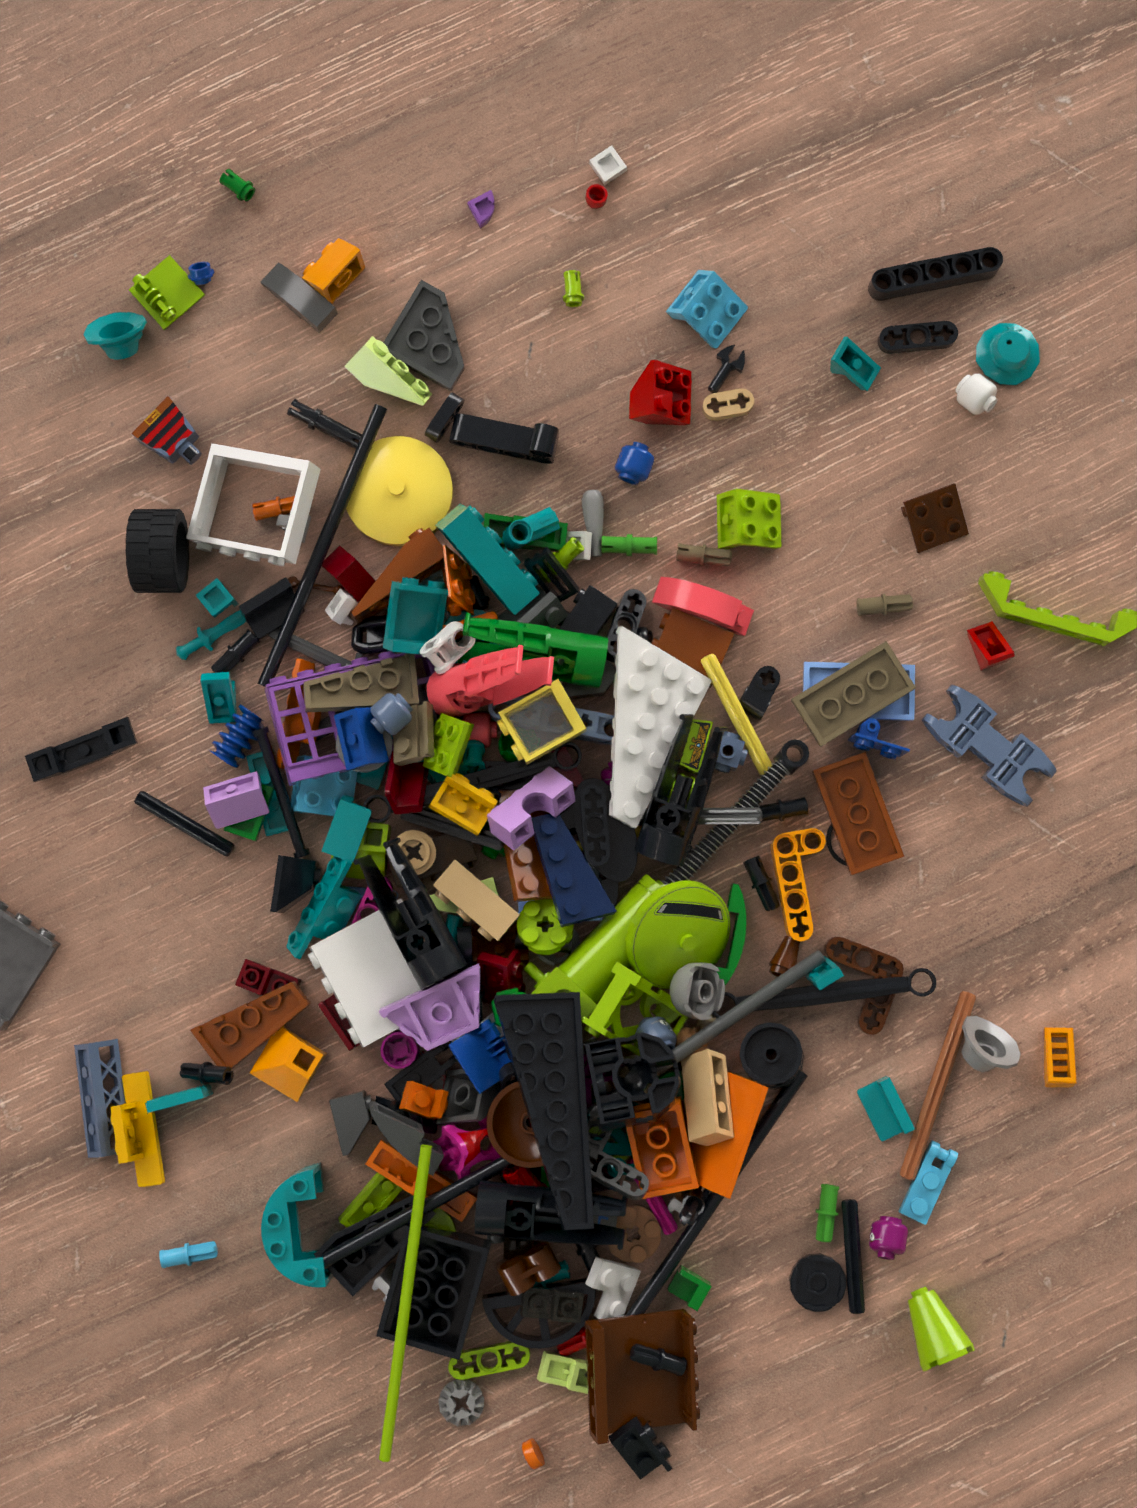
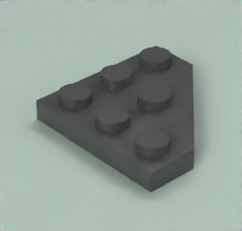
M420 280L383 343L387 346L389 352L396 359L403 361L408 368L443 388L452 391L465 367L446 296L441 290Z

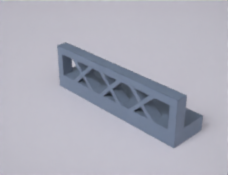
M118 1039L74 1045L88 1158L115 1155V1148L111 1149L110 1136L114 1128L111 1124V1119L107 1117L106 1108L110 1102L115 1106L126 1103ZM110 1046L111 1058L107 1064L100 1060L99 1047ZM107 1074L114 1079V1087L110 1093L103 1088V1079Z

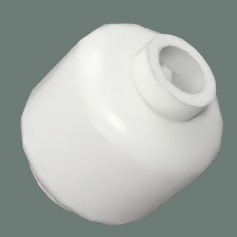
M981 374L966 375L959 382L955 391L958 403L974 415L981 414L984 411H991L998 401L995 397L997 387Z

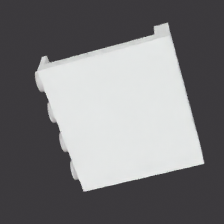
M402 899L397 900L398 904L403 902ZM379 910L310 946L311 953L308 954L315 970L320 967L325 978L321 979V982L328 995L334 993L338 1001L334 1006L342 1020L347 1018L351 1026L347 1031L355 1045L360 1043L361 1047H365L399 1028L387 1017L383 1018L380 1015V1008L421 990Z

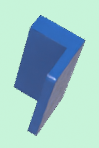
M371 707L354 708L334 715L346 770H355L367 765L382 764L389 761L383 733L381 734L370 722L374 718L370 711Z

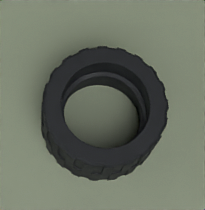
M134 509L130 513L126 528L125 554L128 579L134 592L182 593L186 588L190 553L189 540L186 539L188 533L187 522L184 513L180 509Z

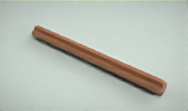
M966 991L960 993L900 1170V1176L905 1179L915 1180L964 1035L962 1025L965 1018L971 1015L976 996Z

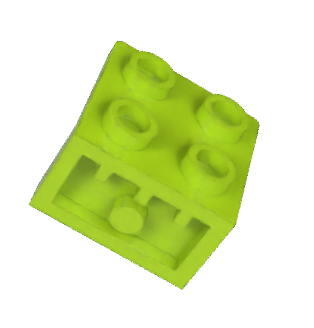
M733 489L717 494L718 549L728 550L742 545L773 549L781 548L780 495L744 489Z
M441 713L433 727L434 757H425L423 767L448 777H452L453 774L455 775L459 770L474 724Z

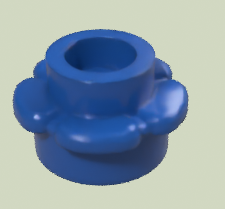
M197 262L189 266L190 274L188 279L194 281L197 285L207 284L211 281V277H213L215 272L211 269L209 262Z

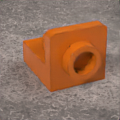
M407 1081L399 1109L427 1119H441L448 1106L447 1097L449 1092L443 1089L436 1090L414 1081Z

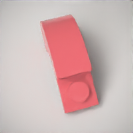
M670 577L660 578L652 603L670 612L675 608L689 615L715 623L741 636L746 635L754 610L743 605L741 600L697 583Z

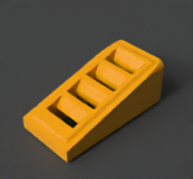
M1044 1028L1045 1087L1071 1088L1077 1084L1073 1028ZM1051 1038H1066V1043L1051 1042ZM1052 1049H1066V1054H1052ZM1053 1061H1066L1067 1066H1053ZM1053 1073H1067V1077H1054Z

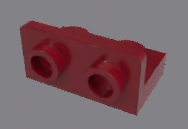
M514 949L508 958L481 952L477 958V964L479 963L481 967L482 991L485 993V996L482 998L483 1002L491 1004L497 992L518 988L519 992L525 993L526 985L523 983L522 975L524 965L521 962L520 950Z

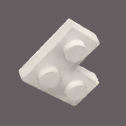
M595 1257L585 1283L591 1288L603 1291L594 1316L598 1319L624 1316L641 1271L633 1266Z

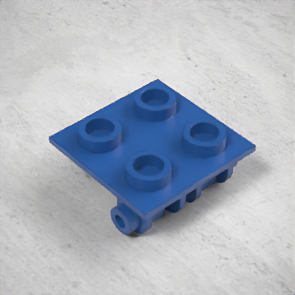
M869 718L860 724L857 732L848 738V741L854 743V748L863 751L876 749L881 751V756L890 759H896V757H901L910 752L908 748L877 739L880 723L874 718Z
M490 1019L481 1023L479 1028L466 1033L448 1045L479 1094L498 1082L501 1067L512 1062L506 1053L503 1042L505 1037L501 1038L499 1036L501 1033L495 1026L496 1023H492Z

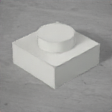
M612 145L589 160L590 166L604 186L627 171V166Z
M567 531L566 543L571 537L576 538L574 543L580 541L584 547V551L573 560H590L592 532Z

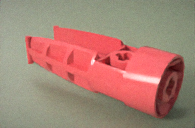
M518 645L516 648L504 649L471 658L467 663H456L443 674H437L434 671L427 683L429 703L433 705V709L437 714L443 713L457 718L475 712L480 707L493 703V706L510 701L532 692L544 684L551 686L554 657H540L522 661L523 645Z

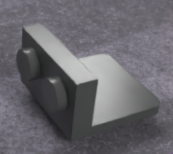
M536 586L535 588L540 592L537 597L516 615L506 609L498 616V620L516 621L555 628L568 616V613L551 591L546 594L540 587Z

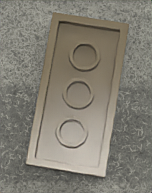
M887 641L792 698L791 702L818 745L822 747L913 691L916 687Z

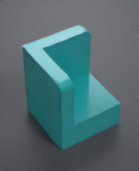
M218 578L196 594V597L214 618L230 605L236 607L239 604Z

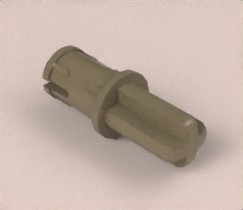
M678 543L676 561L701 563L700 566L704 564L730 566L732 551L709 548L706 547V544H703L702 547Z
M881 594V597L857 598L858 616L879 613L886 616L889 612L910 611L913 608V599L909 594L895 596Z

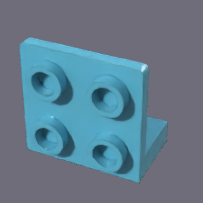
M698 270L667 309L666 313L672 319L685 320L712 348L716 349L746 312L748 306L714 271Z
M306 755L298 756L296 762L313 758ZM350 770L339 773L338 771L314 780L310 778L297 781L293 785L290 802L293 811L296 813H313L334 817L339 801L344 794L354 798L357 772Z

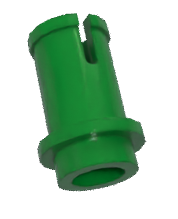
M231 169L225 170L229 175L227 176L223 172L220 177V184L235 193L238 200L249 201L255 193L253 183L243 180Z

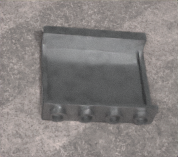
M0 901V1031L7 1030L60 945L59 942L54 940L55 934L43 927L38 930L31 926L32 920L21 913H17L16 916L7 911L9 906Z

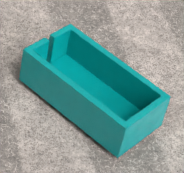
M460 503L435 526L503 606L516 615L540 594L535 588L539 583L524 568L519 569L520 560L511 550H508L506 547L503 549L499 545L503 542L499 535L493 529H490L488 526L485 528L481 524L485 519L476 508L471 505L466 507Z

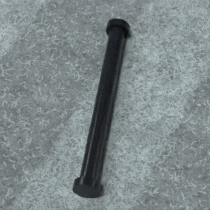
M268 726L252 731L253 737H257L295 850L293 856L294 858H300L310 854V850L305 847L267 734L270 731Z

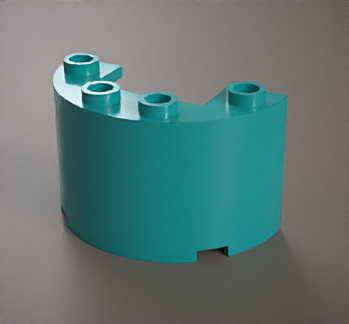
M321 1163L306 1166L285 1180L269 1198L261 1223L262 1242L271 1263L282 1275L291 1281L309 1287H326L333 1278V1275L327 1268H324L323 1257L316 1258L314 1256L318 1249L302 1251L297 1201L316 1199V1193L324 1191Z

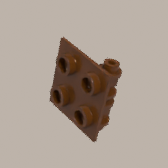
M955 483L903 502L904 506L901 507L903 516L908 518L917 553L969 534Z

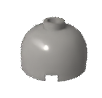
M688 963L676 971L670 984V998L679 1013L691 1019L709 1020L712 1018L710 1015L713 1011H719L725 995L724 979H719V975L716 972H720L718 967L711 963Z

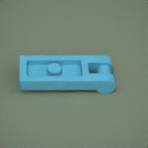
M933 1140L929 1143L921 1160L916 1178L911 1182L898 1211L899 1213L924 1225L927 1224L951 1168L958 1158V1152L952 1149L947 1151ZM935 1157L943 1161L940 1169L931 1165Z

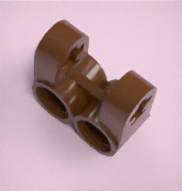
M536 1241L533 1243L534 1246L529 1248L523 1255L510 1259L506 1257L495 1263L497 1271L511 1296L524 1293L533 1287L535 1282L550 1279L561 1270V1266L548 1242Z

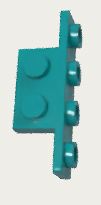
M334 856L328 862L322 880L316 885L308 906L301 913L299 923L289 935L286 947L295 958H302L313 936L325 939L346 927L362 897L358 891L341 885L352 865L351 861Z

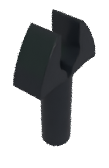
M735 345L728 346L717 354L716 358L721 360L722 366L708 386V390L711 393L719 391L731 371L737 370L742 373L745 364L744 350L741 352L739 359L729 363V355L734 350Z

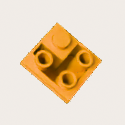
M283 1027L270 1038L251 1069L250 1074L298 1102L327 1053Z

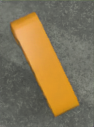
M816 828L782 833L777 835L770 844L787 936H790L795 941L808 940L813 933V922L800 856L811 855L820 852L824 848L826 838ZM807 834H814L818 838V846L815 849H810L805 845ZM780 839H787L790 842L791 850L788 854L778 851L777 843ZM785 866H791L796 871V877L792 882L786 881L782 876ZM792 893L799 895L801 898V905L798 909H792L788 906L787 898ZM804 911V916L799 917V923L806 926V931H803L802 936L799 937L798 933H793V927L797 926L796 917L790 919L789 914H798Z

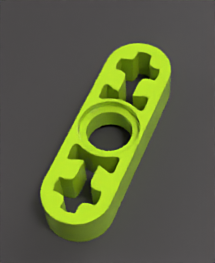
M507 1341L463 1350L460 1358L463 1359L464 1363L472 1362V1355L477 1354L476 1363L479 1370L474 1371V1365H469L466 1367L465 1372H460L459 1368H454V1365L458 1362L454 1358H450L448 1369L452 1377L458 1380L519 1369L529 1362L530 1348ZM514 1347H519L520 1351H525L521 1361H516L515 1357L506 1358L507 1364L502 1365L500 1349H505V1355L513 1353ZM493 1352L497 1356L498 1362L494 1367L488 1368L482 1364L481 1357L484 1353Z

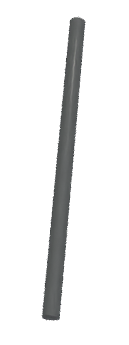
M816 950L676 1046L672 1051L677 1059V1063L826 962L823 954ZM673 1065L656 1068L657 1076L669 1070ZM614 1089V1090H612L611 1092H609L607 1095L615 1094V1093H618V1092L616 1091V1089ZM596 1102L587 1108V1114L592 1121L599 1118Z

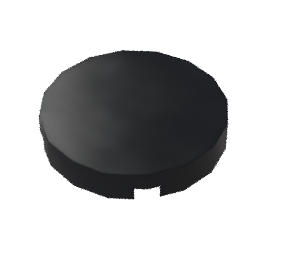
M821 1253L808 1254L799 1259L792 1267L789 1277L790 1290L794 1299L803 1308L813 1312L827 1311L842 1300L846 1290V1276L840 1264L832 1257Z

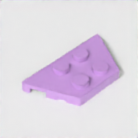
M479 963L380 1008V1015L383 1018L387 1017L399 1026L400 1031L407 1036L413 1037L416 1043L427 1051L479 1028Z

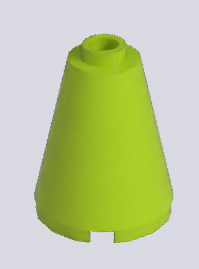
M925 1286L911 1292L913 1298L908 1300L919 1362L923 1372L975 1351L973 1343L934 1289L928 1291Z

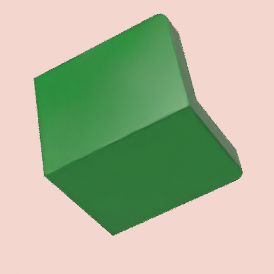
M680 1265L667 1289L670 1293L686 1301L690 1308L698 1312L712 1286L708 1280Z

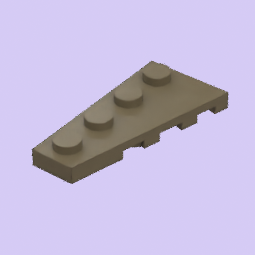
M405 653L404 656L380 660V663L366 667L362 665L341 674L337 672L305 681L303 683L305 712L348 711L354 708L372 707L387 693L394 695L399 693L410 706L415 704L419 706L415 654Z

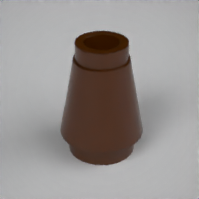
M790 936L784 937L769 962V966H771L769 973L779 977L797 964L800 941H795Z

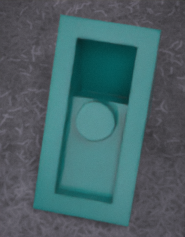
M848 337L842 339L830 361L831 373L845 375L860 390L865 391L869 390L881 369L877 363Z
M230 672L201 674L200 681L209 724L235 722L232 714H237L236 684L234 680H231Z

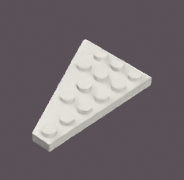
M618 626L616 630L618 637L613 692L615 716L612 719L614 735L611 745V761H613L612 781H610L611 800L609 801V815L636 829L651 801L662 770L661 768L672 745V740L682 720L679 716L681 714L695 715L712 680L625 627Z

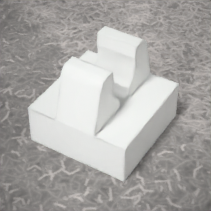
M340 588L325 611L336 623L352 625L354 621L347 615L358 603L348 592Z

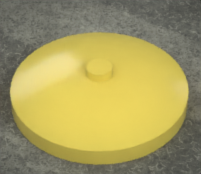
M404 436L379 439L374 441L346 510L355 526L370 539L385 545L404 546L410 540L409 536L420 528L426 530L430 527L432 532L435 533L438 530L435 524L449 513L453 500V484L450 472L442 457L432 447L422 441Z

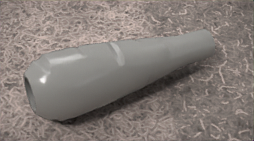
M587 490L581 498L583 517L587 532H592L591 557L602 556L601 540L604 500L600 491Z

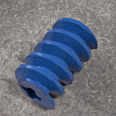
M241 704L238 707L243 714H232L236 724L226 723L225 726L229 730V734L219 732L223 742L213 741L212 744L216 748V752L209 750L235 768L239 767L235 757L242 759L246 757L241 749H252L248 739L258 741L257 737H253L252 731L264 727L261 723L264 720Z

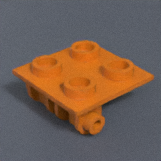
M443 545L445 563L442 572L445 588H448L447 611L450 612L451 616L461 615L462 610L474 615L473 604H475L476 599L470 585V579H472L471 567L457 553Z

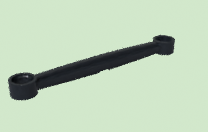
M566 742L556 748L554 752L545 754L529 764H526L525 760L522 759L463 776L470 781L469 784L478 789L493 788L541 773L549 766L553 769L558 767L563 771H572L579 766L582 754L580 748L575 743ZM564 746L573 748L578 754L577 761L570 767L562 766L557 760L558 751ZM444 781L426 786L423 806L431 804ZM372 795L365 800L363 807L368 808L369 804L375 799L383 800L388 806L386 816L382 819L370 817L369 821L372 823H384L394 812L386 797Z
M917 968L911 971L908 976L835 982L822 990L817 989L814 985L788 988L754 1011L831 1004L911 992L916 996L924 997L930 995L935 990L936 977L928 969ZM924 972L930 976L932 986L927 992H917L912 988L911 981L916 973ZM725 992L724 996L730 997L736 1006L752 994L735 997L733 994ZM713 1011V1015L716 1018L721 1016L716 1011Z

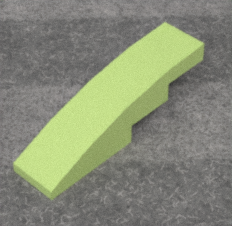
M544 1350L537 1379L540 1382L564 1386L568 1390L588 1394L587 1377L585 1376L587 1360L563 1356Z

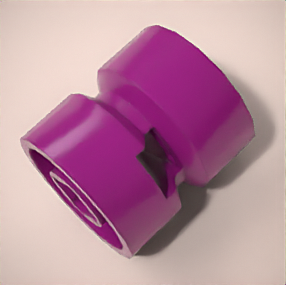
M396 1031L383 1040L380 1048L381 1057L389 1067L395 1069L406 1068L418 1058L420 1045L416 1043L413 1037L407 1036L402 1031Z

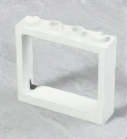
M211 444L186 539L197 544L196 549L211 552L212 548L219 549V553L235 557L236 553L244 554V558L260 562V558L268 559L269 563L277 566H284L285 562L296 564L321 469L308 460ZM228 463L300 476L281 551L209 537Z

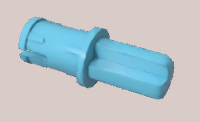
M214 1241L194 1245L185 1243L184 1247L160 1250V1264L162 1268L182 1264L191 1266L192 1262L216 1258L218 1248Z

